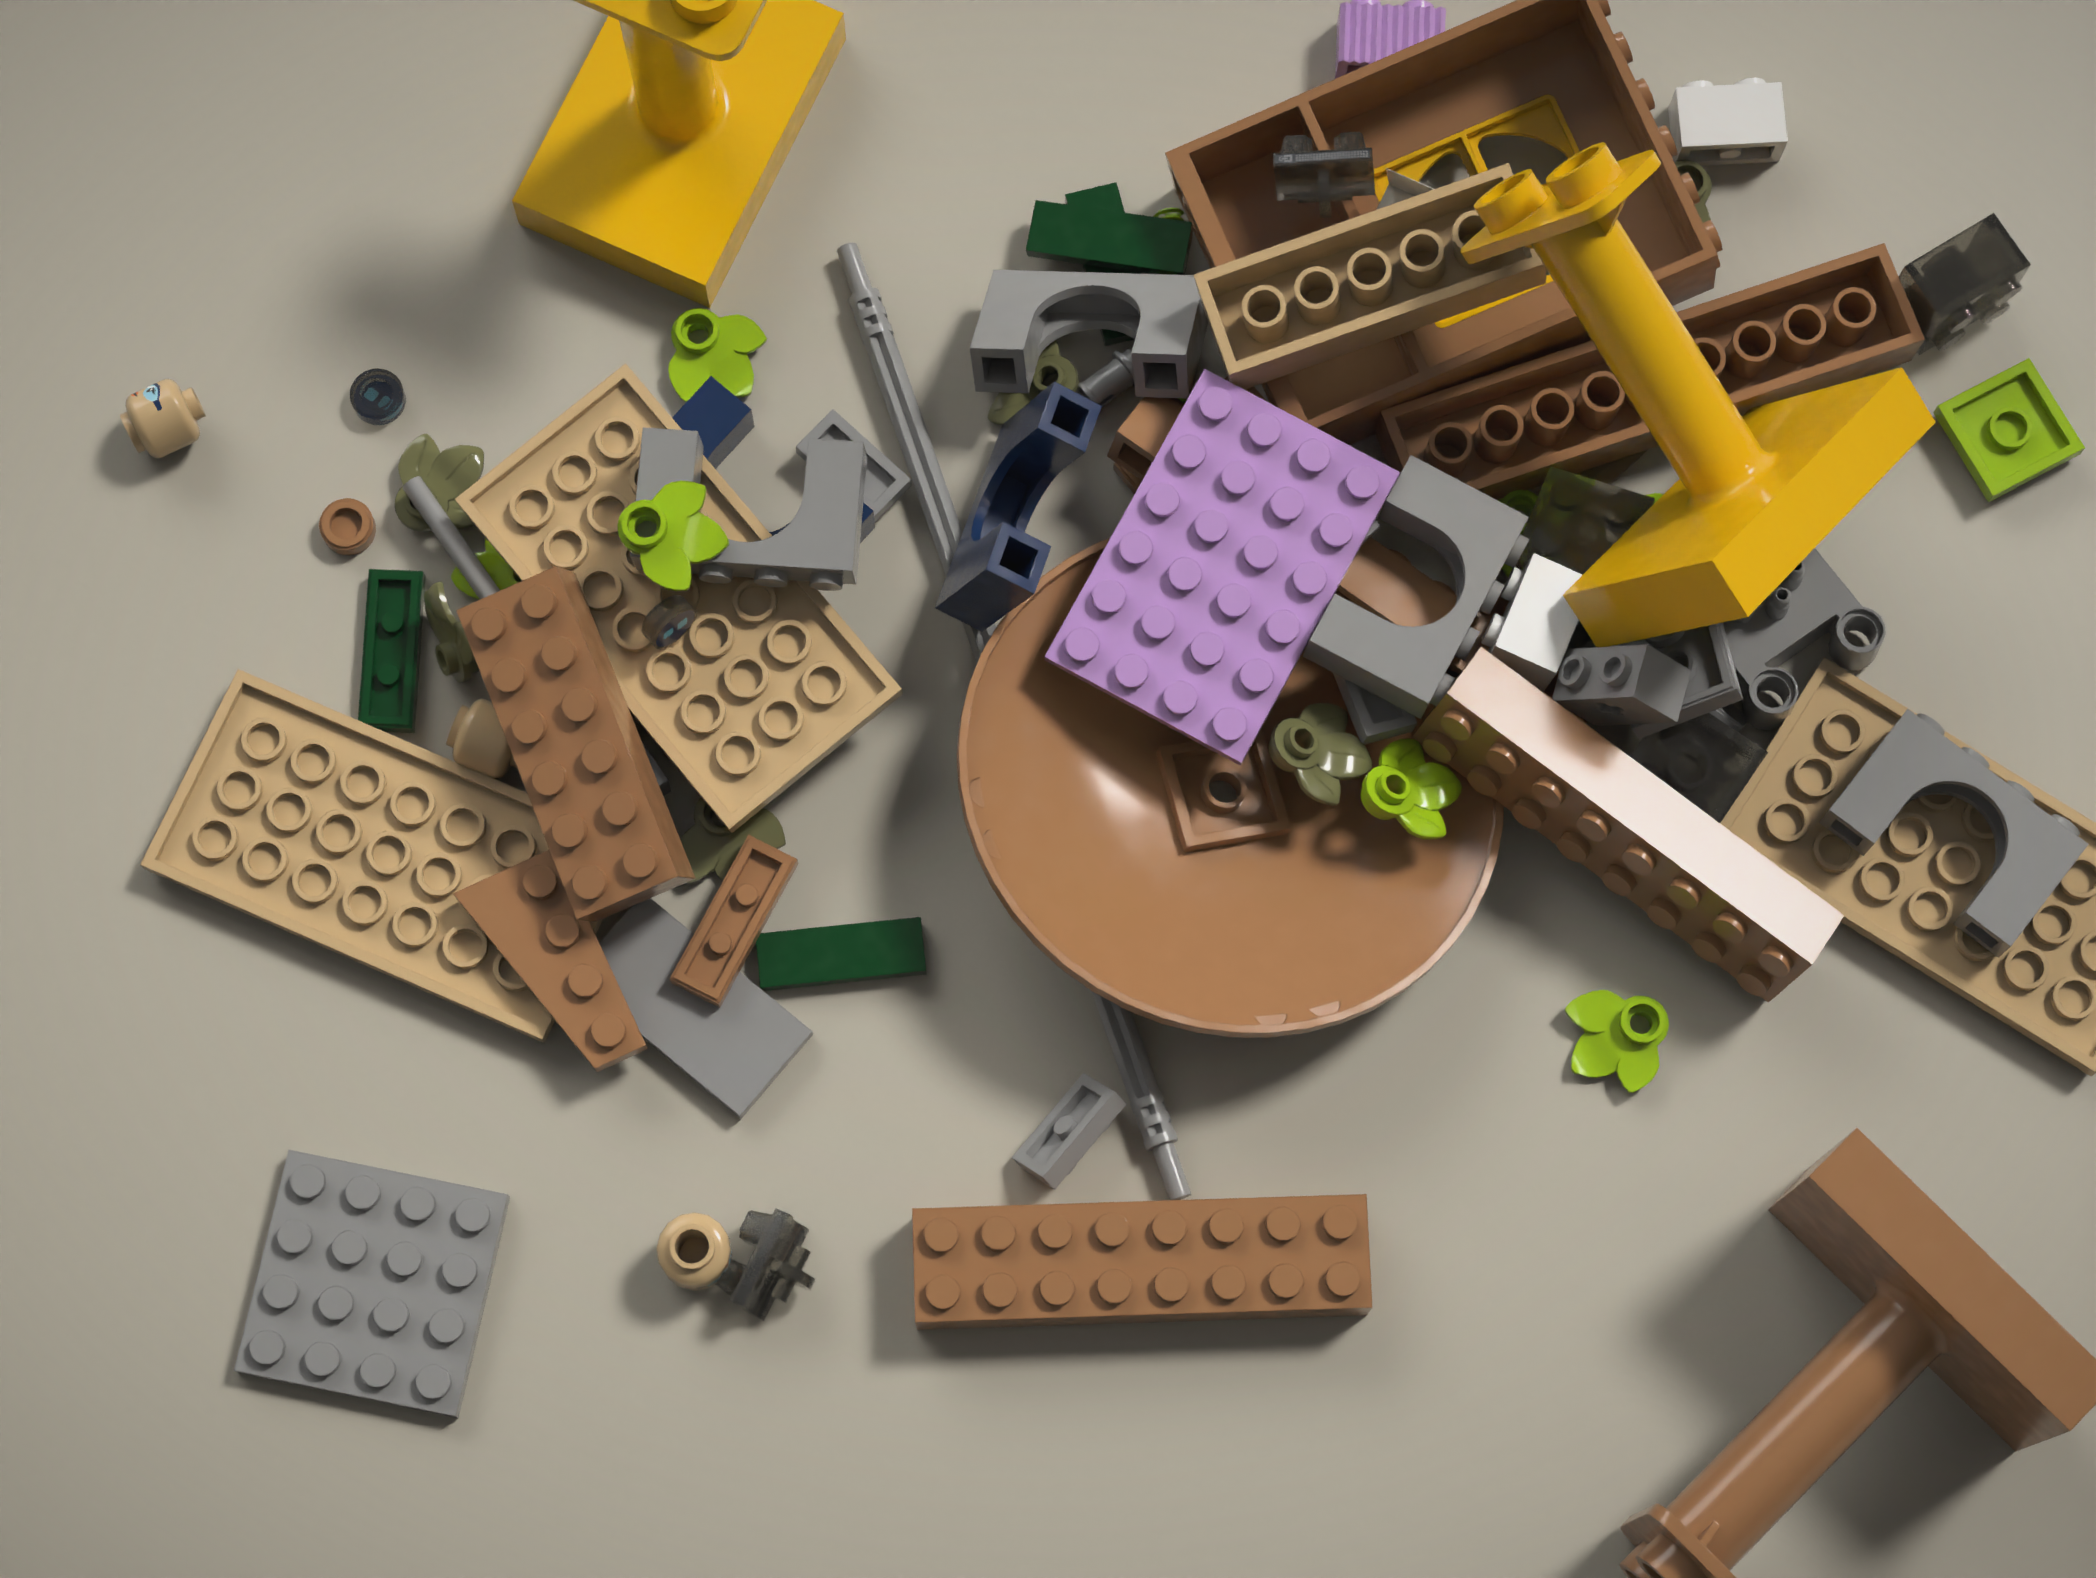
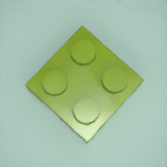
M2030 358L1937 405L1933 412L1988 503L2077 457L2085 449Z

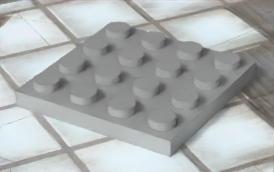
M288 1150L234 1371L240 1374L459 1418L510 1196L500 1192Z

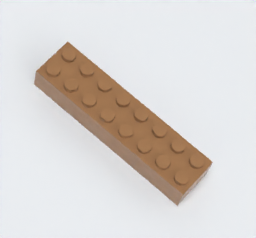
M1480 647L1453 681L1450 689L1437 706H1434L1412 736L1414 740L1423 746L1425 752L1436 761L1448 764L1467 778L1469 784L1477 792L1491 796L1512 812L1514 818L1520 824L1537 830L1557 845L1558 850L1566 858L1581 863L1600 877L1610 891L1627 897L1646 911L1648 917L1656 925L1664 929H1670L1689 943L1699 957L1708 962L1716 963L1736 978L1738 984L1746 992L1760 996L1768 1003L1814 963L1844 917L1838 910L1483 647Z
M1367 1194L912 1208L914 1300L917 1330L1367 1316L1372 1309Z

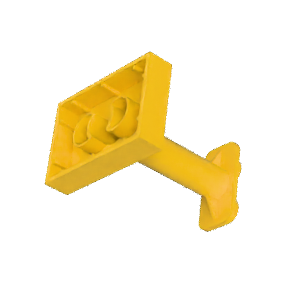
M573 0L608 15L512 199L519 225L710 308L846 41L844 13L814 0Z
M1604 142L1594 144L1560 164L1547 176V187L1543 188L1533 171L1527 169L1510 176L1491 188L1474 204V209L1485 224V227L1460 250L1468 264H1474L1523 246L1535 250L1680 478L1563 594L1596 647H1609L1749 617L1936 423L1902 367L1753 407L1741 416L1617 219L1627 197L1660 167L1661 161L1654 150L1644 151L1616 161Z

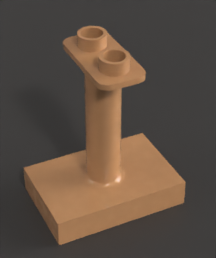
M1856 1128L1817 1160L1768 1210L1847 1286L1864 1305L1666 1508L1656 1503L1630 1516L1620 1526L1623 1534L1635 1548L1619 1566L1627 1578H1736L1730 1572L1733 1567L1927 1367L1939 1376L2016 1452L2071 1431L2096 1405V1359L1870 1139Z

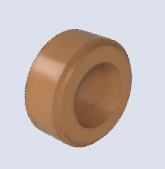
M351 498L336 500L324 509L320 517L319 529L326 545L338 554L347 556L359 554L366 550L375 538V520L368 507L358 500Z

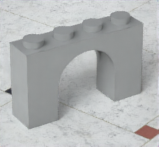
M993 270L970 345L975 391L1029 393L1039 356L1050 343L1066 334L1080 330L1108 329L1124 333L1135 339L1131 356L1136 397L1188 399L1192 391L1208 325L1194 275Z
M643 427L636 501L652 500L664 485L671 482L691 481L700 484L704 446L698 431ZM808 438L803 498L793 520L779 533L764 540L740 542L729 539V546L717 557L699 564L691 563V574H699L700 580L717 584L732 582V576L754 578V583L766 587L787 586L788 580L810 581L809 586L811 588L824 591L841 590L843 584L856 585L867 467V453L864 442ZM644 521L639 524L636 533L640 537H650L655 533L657 525L652 521ZM631 552L630 557L636 569L643 570L640 555Z
M1410 455L1388 495L1378 519L1428 544L1444 557L1452 569L1456 581L1457 597L1454 608L1447 615L1433 623L1414 627L1402 626L1388 622L1334 594L1308 642L1303 657L1421 719L1428 704L1431 703L1437 706L1455 680L1454 677L1446 674L1454 656L1465 661L1480 631L1470 627L1478 611L1481 610L1490 614L1505 585L1495 579L1503 564L1512 568L1516 566L1529 541L1527 537L1520 534L1529 517Z
M1907 709L1819 823L1864 856L1902 807L1912 800L1927 795L1941 794L1959 798L1972 805L1983 815L1992 830L1996 848L1995 862L1985 883L1953 924L1999 958L2013 945L2089 844L2079 837L2080 832L2078 828L2069 820L2057 814L2051 816L2033 803L2035 799L2025 787L2014 781L2009 780L2005 782L1990 771L1989 763L1981 754L1968 747H1962L1961 749L1944 736V729L1934 719L1922 713L1915 715Z

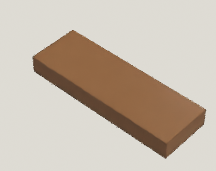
M748 835L672 973L670 982L720 1008L794 873L798 860Z

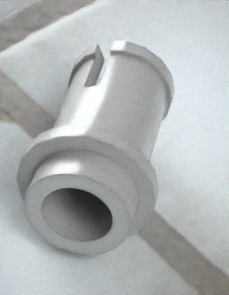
M1128 348L1123 353L1115 351L1112 354L1113 360L1084 382L1078 384L1079 394L1104 407L1132 385L1135 387L1132 350Z

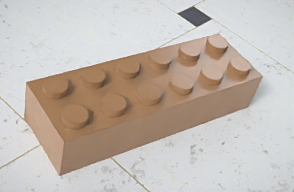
M554 566L456 610L576 919L596 922L696 879L576 573Z

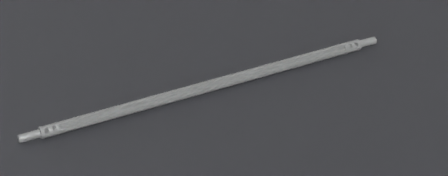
M847 243L837 249V253L852 293L848 301L854 312V318L860 329L863 344L867 349L939 558L947 576L963 531L893 335L894 332L888 321V315L882 304L879 290L871 286L857 244ZM963 623L976 663H978L983 649L996 629L995 623L983 632ZM1092 992L1129 1096L1132 1111L1136 1116L1139 1131L1142 1133L1146 1151H1153L1169 1199L1181 1200L1189 1197L1192 1194L1174 1146L1178 1138L1172 1127L1169 1112L1166 1110L1163 1095L1159 1090L1133 1013Z

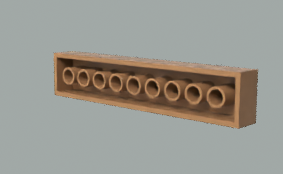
M1885 243L1676 312L1741 416L1753 407L1853 381L1910 362L1925 340ZM1592 340L1381 410L1374 431L1387 465L1399 471L1400 474L1410 455L1496 500L1502 499L1510 492L1516 490H1529L1659 446Z

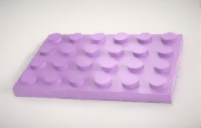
M1204 368L1048 649L1045 661L1241 766L1395 485L1400 472Z

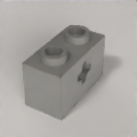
M1648 644L1566 649L1552 699L1565 709L1595 726L1677 723L1691 670Z

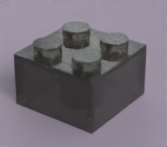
M1994 213L1907 264L1900 273L1899 279L1925 338L1917 351L1918 355L1934 346L1939 351L1949 348L1966 334L1964 328L1977 320L1986 325L1997 319L2010 308L2007 301L2023 288L2020 281L2031 264Z
M1550 466L1522 534L1529 541L1515 567L1523 570L1533 553L1583 575L1654 504L1655 498Z
M1706 713L1641 738L1629 756L1720 823L1768 752L1712 714Z

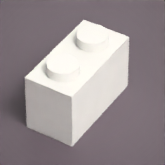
M1747 78L1736 82L1734 85L1713 86V83L1709 81H1693L1682 87H1676L1668 107L1670 133L1678 153L1677 156L1673 157L1674 162L1690 160L1701 166L1779 162L1788 142L1782 82L1766 83L1761 78Z
M1533 553L1523 570L1516 567L1512 569L1500 596L1509 601L1503 616L1494 613L1481 643L1490 647L1489 653L1544 692L1557 674L1579 620L1563 594L1582 574Z

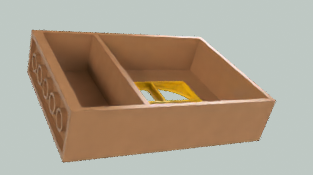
M1607 0L1513 1L1165 152L1174 189L1189 222L1193 223V232L1210 269L1376 210L1389 185L1386 168L1420 182L1426 172L1441 158L1448 154H1456L1462 159L1469 177L1487 171L1486 164L1478 149L1479 143L1487 137L1506 135L1524 136L1545 142L1564 153L1568 159L1578 152L1601 142L1607 145L1616 161L1644 151L1654 150L1661 161L1660 167L1627 197L1617 219L1672 306L1714 288L1716 269L1720 267L1717 252L1722 251L1723 248L1712 221L1702 222L1695 204L1700 203V198L1690 174L1687 172L1680 175L1672 159L1678 153L1669 129L1666 125L1658 128L1650 110L1655 108V102L1646 81L1643 78L1636 81L1628 66V63L1633 62V56L1625 36L1621 31L1613 34L1606 19L1607 16L1611 15ZM1370 149V158L1275 163V155ZM1547 183L1542 184L1543 188L1548 186ZM1547 275L1546 283L1270 380L1261 385L1269 403L1351 445L1375 434L1374 431L1381 410L1591 341V338L1551 275Z

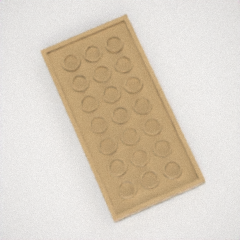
M625 363L455 498V501L521 581L554 566L576 573L629 711L728 830L733 833L903 694V691L818 589L809 586L810 581L788 580L787 586L766 587L754 583V578L732 576V582L717 584L702 581L699 579V574H692L689 590L673 591L655 584L648 577L644 576L643 570L636 569L630 557L631 552L620 540L618 520L623 510L633 502H636L643 427L682 429ZM703 455L700 484L706 487V497L699 513L715 521L730 540L754 542L772 537ZM694 611V620L683 635L667 646L658 647L656 645L658 635L673 618L682 612Z
M1824 657L1797 699L1792 712L1778 729L1720 824L1842 913L1844 917L1840 922L2087 1075L2093 1076L2096 1073V823L1944 731V736L1961 749L1962 747H1968L1981 754L1989 763V770L2005 782L2009 780L2014 781L2025 787L2035 799L2033 803L2049 815L2057 814L2073 823L2080 832L2079 837L2089 844L2013 945L1999 958L1953 924L1985 883L1995 862L1996 848L1992 830L1983 815L1972 805L1959 798L1941 794L1927 795L1912 800L1902 807L1864 856L1819 823L1908 709Z
M238 669L140 865L145 870L540 1042L545 1043L555 1022L550 1013L453 895V893L549 850L528 794ZM603 919L596 922L589 921L595 935Z

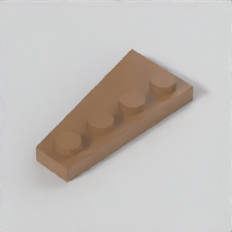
M550 850L453 893L458 902L469 913L487 938L503 955L596 1072H600L648 1049L590 922L577 920Z

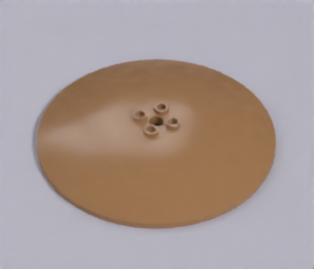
M1110 538L1072 555L1043 575L1039 580L1035 594L1009 613L1007 612L999 622L980 655L968 685L962 708L956 753L960 801L964 822L975 855L997 897L1011 918L1034 945L1059 968L1092 992L1128 1011L1161 1024L1196 1033L1226 1037L1271 1038L1303 1034L1339 1025L1373 1011L1403 993L1426 975L1458 939L1472 919L1488 887L1498 857L1503 829L1504 806L1491 796L1477 792L1469 784L1467 778L1448 764L1436 761L1430 757L1422 745L1425 763L1435 762L1449 768L1462 785L1461 794L1457 800L1439 811L1446 827V835L1443 838L1421 839L1409 834L1396 818L1382 820L1371 815L1361 801L1362 782L1367 773L1359 778L1339 780L1341 793L1339 803L1336 806L1320 803L1307 796L1301 790L1294 772H1286L1280 769L1270 757L1268 745L1274 727L1284 719L1298 718L1301 712L1311 704L1331 703L1343 708L1348 713L1345 733H1350L1358 739L1359 737L1333 672L1303 657L1305 649L1241 766L1045 661L1048 649ZM1429 703L1421 719L1415 716L1417 725L1412 732L1365 744L1372 760V769L1379 766L1380 753L1391 742L1399 739H1413L1412 736L1435 705ZM1214 781L1229 783L1234 788L1237 799L1228 803L1216 800L1209 791V784Z

